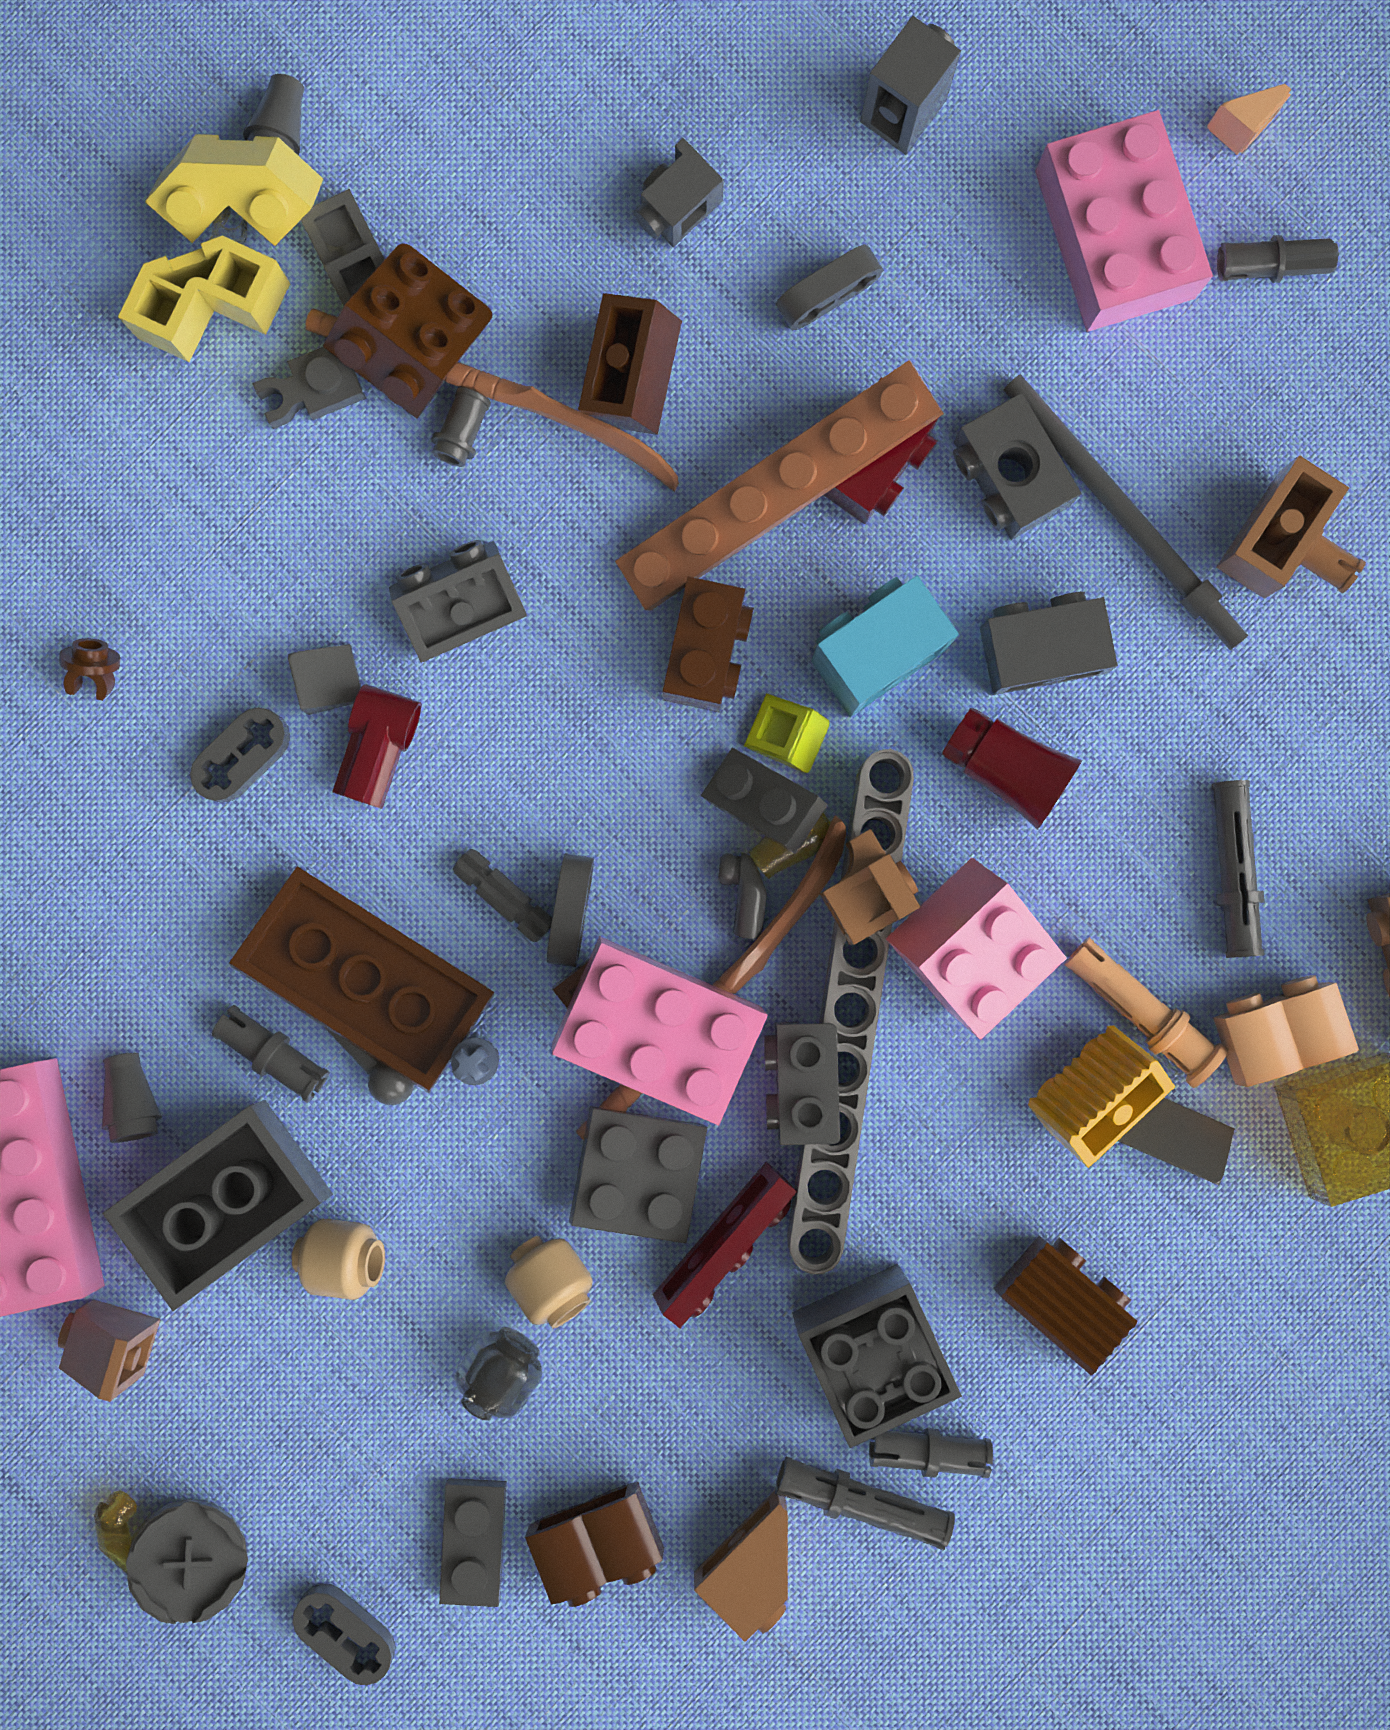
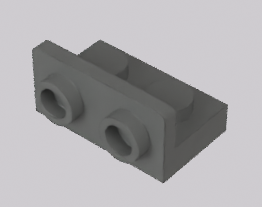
M481 540L467 542L449 553L450 560L432 568H429L426 563L408 568L397 575V583L389 587L391 602L421 663L527 616L494 541L484 545Z

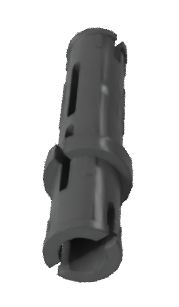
M1250 780L1224 781L1212 784L1222 893L1216 894L1217 906H1223L1226 958L1265 955L1262 949L1259 903H1265L1264 891H1258L1254 835L1249 795Z
M787 1456L779 1469L775 1484V1494L823 1509V1514L827 1517L837 1519L839 1515L853 1518L886 1531L935 1546L943 1551L950 1542L955 1524V1514L951 1511L931 1507L898 1494L850 1479L849 1472L836 1469L832 1473L806 1465Z

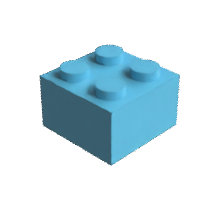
M918 575L905 584H902L898 577L893 578L868 597L870 602L863 607L865 612L853 618L849 611H847L819 631L821 636L815 641L817 647L811 663L850 718L944 653L959 635Z

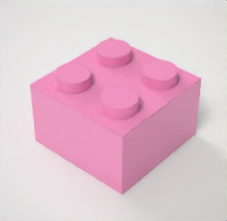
M972 857L920 906L921 908L915 910L886 938L889 944L943 1007L980 1040L1067 959L1010 885Z

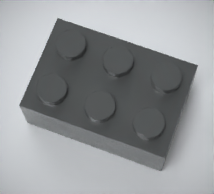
M266 1100L249 1105L102 1214L171 1310L175 1311L331 1197L333 1193Z

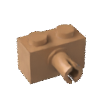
M1299 455L1278 472L1216 568L1264 599L1285 587L1300 565L1337 588V591L1340 593L1346 592L1358 578L1354 573L1356 571L1358 573L1362 572L1366 562L1361 558H1356L1322 534L1325 524L1349 487Z

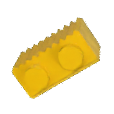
M1112 1025L1107 1026L1105 1033L1098 1034V1037L1090 1040L1081 1050L1080 1057L1073 1058L1071 1065L1064 1066L1062 1073L1055 1074V1077L1048 1079L1038 1090L1037 1097L1029 1099L1028 1106L1046 1130L1089 1168L1175 1086L1155 1058Z

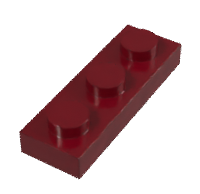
M767 1161L652 1294L662 1315L678 1328H681L690 1317L695 1318L706 1310L714 1297L715 1287L728 1272H735L746 1263L753 1251V1243L767 1227H774L788 1213L792 1203L791 1199L797 1191Z

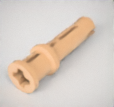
M1090 937L1082 942L1065 962L1064 965L1068 969H1071L1077 976L1088 983L1094 991L1131 1021L1147 1037L1145 1042L1148 1044V1049L1155 1055L1159 1053L1164 1054L1187 1075L1185 1082L1192 1088L1199 1086L1211 1076L1228 1054V1049L1223 1044L1214 1045L1189 1023V1014L1184 1010L1180 1011L1177 1008L1171 1010L1120 964H1117Z

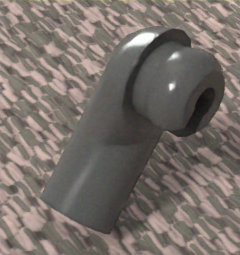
M741 852V856L729 853L723 854L720 857L718 880L723 885H738L733 933L742 938H758L763 932L767 892L755 859Z

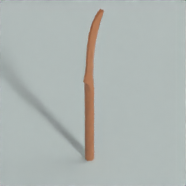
M313 308L306 319V330L327 338L338 317L328 315ZM457 362L444 380L449 384L469 388L492 400L494 399L501 403L531 411L579 431L626 456L674 492L679 484L678 476L661 455L642 441L617 427L548 397L533 386H525L503 378L501 379Z
M836 815L831 821L825 839L811 867L798 888L756 941L713 983V986L736 994L754 975L764 969L771 954L785 935L819 896L832 877L844 850L846 826ZM619 1084V1087L599 1107L626 1112L643 1093ZM587 1121L576 1131L583 1140Z

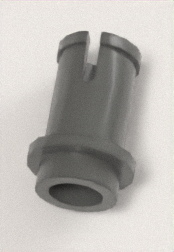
M458 387L455 392V399L441 431L433 433L431 441L435 444L432 454L443 462L457 467H464L467 459H473L476 451L472 446L481 427L484 415L489 410L491 401L474 390Z

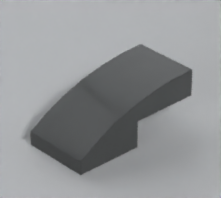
M350 189L313 206L301 219L343 306L385 260Z

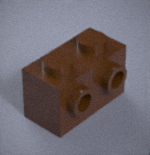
M603 293L578 410L618 429L658 435L682 320L657 300Z
M687 576L662 691L663 701L720 713L723 697L734 699L741 670V664L731 662L735 640L747 642L754 607L743 605L745 588Z

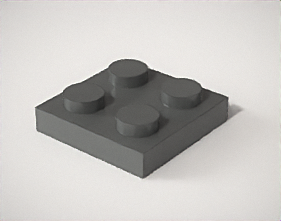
M590 1106L569 1217L571 1226L687 1244L708 1127L703 1124Z

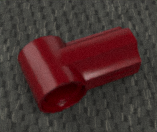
M367 684L361 687L349 718L348 732L351 734L332 793L383 809L401 752L407 751L415 735L421 714V702Z

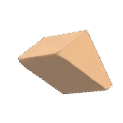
M1282 84L1223 103L1207 125L1209 131L1236 155L1243 153L1276 117L1291 94L1289 92L1291 88L1286 84Z

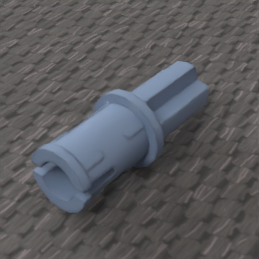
M477 1037L466 1039L459 1043L452 1053V1073L455 1078L465 1084H484L497 1072L500 1060L499 1052L491 1042Z

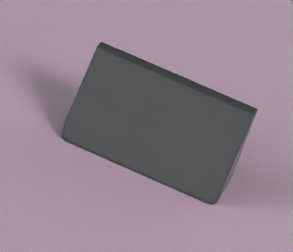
M1163 1098L1125 1133L1118 1142L1220 1185L1224 1176L1235 1128Z

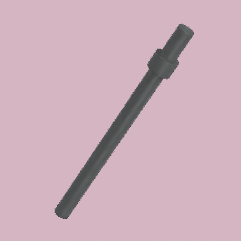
M1021 374L1015 377L1003 391L1010 399L1023 393L1057 453L1184 597L1180 601L1184 608L1194 619L1200 616L1229 650H1232L1241 643L1248 634L1218 601L1222 595L1208 579L1202 583Z

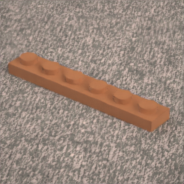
M908 360L615 562L643 608L651 611L684 589L687 576L699 579L944 413L913 363Z

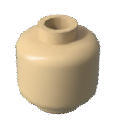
M319 1219L309 1227L304 1237L297 1239L292 1251V1267L295 1272H298L301 1285L311 1295L350 1300L359 1299L370 1287H375L378 1284L385 1265L383 1243L381 1240H377L376 1234L369 1225L359 1222Z
M535 1236L520 1245L510 1255L515 1264L508 1271L504 1283L532 1324L541 1325L549 1323L552 1329L557 1328L579 1314L591 1302L587 1296L593 1283L591 1274L565 1239L559 1238L543 1242L539 1236Z

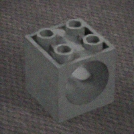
M898 1264L792 1312L798 1336L849 1448L962 1397L915 1292Z

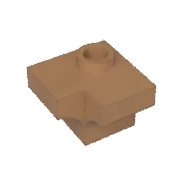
M871 829L845 844L849 852V866L846 874L838 883L820 893L849 945L857 944L875 932L921 908L914 896L919 891L909 871L901 861L895 863L890 854H885Z

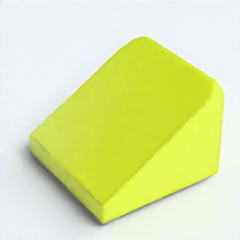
M766 693L744 743V747L796 770L809 773L830 722L814 709Z

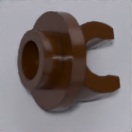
M82 638L73 641L72 646L64 648L59 654L60 666L68 670L63 681L65 692L69 695H74L82 687V676H88L96 684V699L103 701L115 686L113 672L120 667L119 653L108 648L109 645L99 639Z

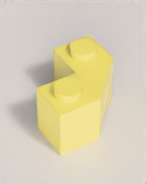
M195 134L160 173L145 203L191 243L229 205L271 244L276 246L312 209L323 178L279 137L255 136L253 141L219 140V135Z
M222 235L200 243L202 248L173 259L168 260L164 256L144 263L118 318L137 339L187 362H190L214 311L266 335L290 286L289 280L275 259Z

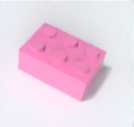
M1160 111L1149 112L1046 145L1035 173L1086 332L1196 299L1213 277Z
M599 936L552 1042V1055L719 1126L768 1015L761 1006Z

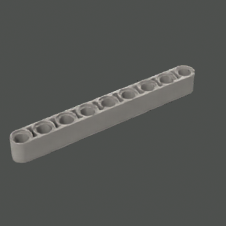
M892 749L879 750L872 753L859 767L856 775L846 841L847 843L861 835L862 826L866 821L879 820L887 825L891 832L890 844L884 852L886 855L890 854L895 863L902 862L914 781L913 767L909 759L901 752ZM887 763L897 770L899 785L896 791L882 793L872 786L869 773L873 765ZM845 847L841 879L846 874L849 866L847 847ZM834 920L819 1023H833L837 1027L838 1052L846 1051L851 1053L856 1060L857 1069L851 1080L839 1083V1111L844 1113L848 1119L846 1133L836 1144L800 1146L794 1186L797 1193L793 1196L787 1242L794 1263L802 1271L810 1274H824L833 1270L840 1262L844 1250L889 942L886 938L891 934L892 924L867 937L874 947L873 958L867 966L854 968L846 962L843 956V947L847 940ZM846 993L858 994L865 1004L863 1018L853 1026L841 1025L834 1015L836 1001ZM820 1170H830L839 1176L838 1190L827 1199H818L808 1193L807 1184L810 1177ZM811 1229L826 1231L831 1238L829 1249L818 1257L806 1256L799 1250L800 1238Z

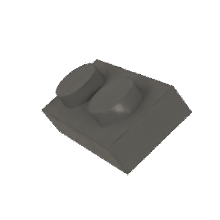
M733 747L700 795L713 806L794 854L797 853L828 805L816 794Z
M448 1478L445 1485L439 1604L499 1607L501 1600L507 1481Z

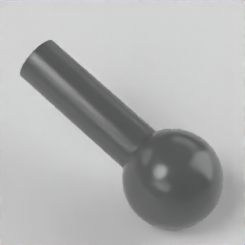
M324 1027L369 1075L368 1088L375 1100L385 1105H397L410 1097L415 1084Z

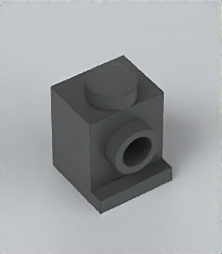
M682 138L675 145V162L670 167L666 163L661 164L644 181L641 204L633 211V215L640 226L651 237L656 239L662 235L674 248L723 202L724 179Z

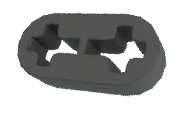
M863 244L848 251L789 288L777 300L776 306L791 330H798L864 291L882 275L884 270L868 244Z
M259 707L248 709L239 715L193 762L190 778L196 792L206 799L221 803L233 801L241 796L288 748L290 732L284 719L269 709ZM257 722L267 726L272 722L274 727L270 730L269 736L274 742L271 746L266 748L257 744L245 754L242 750L254 738L253 733L249 730L252 724ZM237 757L239 761L227 773V777L231 781L229 787L224 788L215 785L210 788L208 783L213 778L208 770L210 765L215 763L224 767Z
M564 854L548 942L547 963L570 967L577 966L593 876L594 858Z
M322 1583L315 1585L304 1593L293 1613L292 1623L298 1637L349 1681L357 1685H370L381 1680L391 1666L396 1648L393 1635L387 1627L342 1589L332 1584ZM326 1603L333 1608L330 1620L334 1625L324 1621L318 1627L310 1620L314 1613L311 1606L319 1609ZM370 1642H373L379 1647L375 1656L379 1663L373 1659L367 1660L364 1664L359 1663L355 1658L359 1651L357 1645L364 1648Z

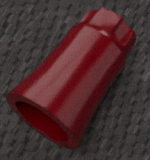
M974 708L968 710L942 752V755L947 760L962 768L965 767L963 771L965 775L980 783L1013 807L1037 830L1053 809L1082 762L1078 758L1052 749L1028 737L998 718L993 723L992 719Z

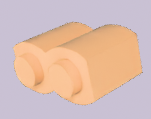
M1309 975L1281 984L1283 994L1266 1001L1262 1000L1260 993H1254L1226 1002L1228 1012L1213 1019L1221 1043L1228 1049L1226 1058L1235 1085L1249 1087L1359 1051L1337 983H1318L1316 975Z

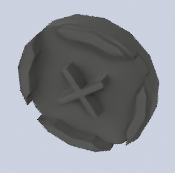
M186 1499L164 1505L146 1517L131 1539L126 1558L127 1579L131 1594L143 1611L160 1622L176 1624V1622L187 1623L192 1621L193 1624L209 1620L228 1607L243 1586L248 1562L244 1533L234 1517L213 1502Z

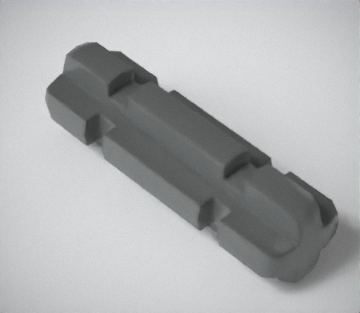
M469 849L455 863L453 867L454 874L468 886L475 885L477 887L475 892L507 921H515L519 924L516 929L530 941L537 942L541 940L551 929L552 917L539 905L533 907L530 904L532 899L496 868L494 870L489 868L490 862L477 850Z

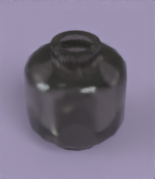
M501 1327L499 1331L490 1330L480 1333L458 1365L454 1376L456 1386L463 1395L461 1399L463 1407L475 1417L486 1421L490 1420L492 1416L507 1419L519 1414L538 1386L543 1374V1367L538 1359L540 1350L535 1343L524 1334L509 1327Z

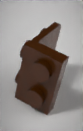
M402 243L397 245L344 305L323 347L336 356L345 366L353 369L383 392L392 402L401 406L418 419L433 399L449 372L487 327L492 319V311L416 249Z

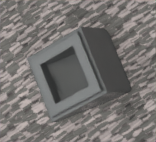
M350 644L288 654L299 706L303 712L311 715L354 704L356 696L361 689V683Z

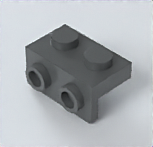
M798 1021L775 1022V1035H764L765 1071L776 1070L777 1094H766L767 1130L778 1129L780 1145L838 1143L840 1141L837 1027L833 1023L800 1024Z

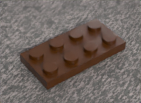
M298 866L229 962L233 969L380 1063L396 1071L427 1093L431 1092L451 1062L454 1049L466 1039L494 997V991Z

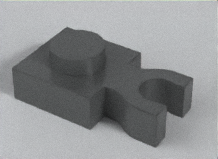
M324 347L287 361L293 376L285 379L268 377L252 383L256 394L261 400L272 394H280L283 397L279 408L265 413L267 421L273 429L289 423L296 413L303 408H306L310 417L315 420L366 399L355 371L345 366Z

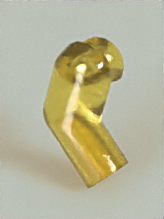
M119 1490L112 1492L105 1503L99 1502L93 1516L99 1549L127 1574L126 1558L132 1539L127 1522L136 1513L137 1504L127 1493Z

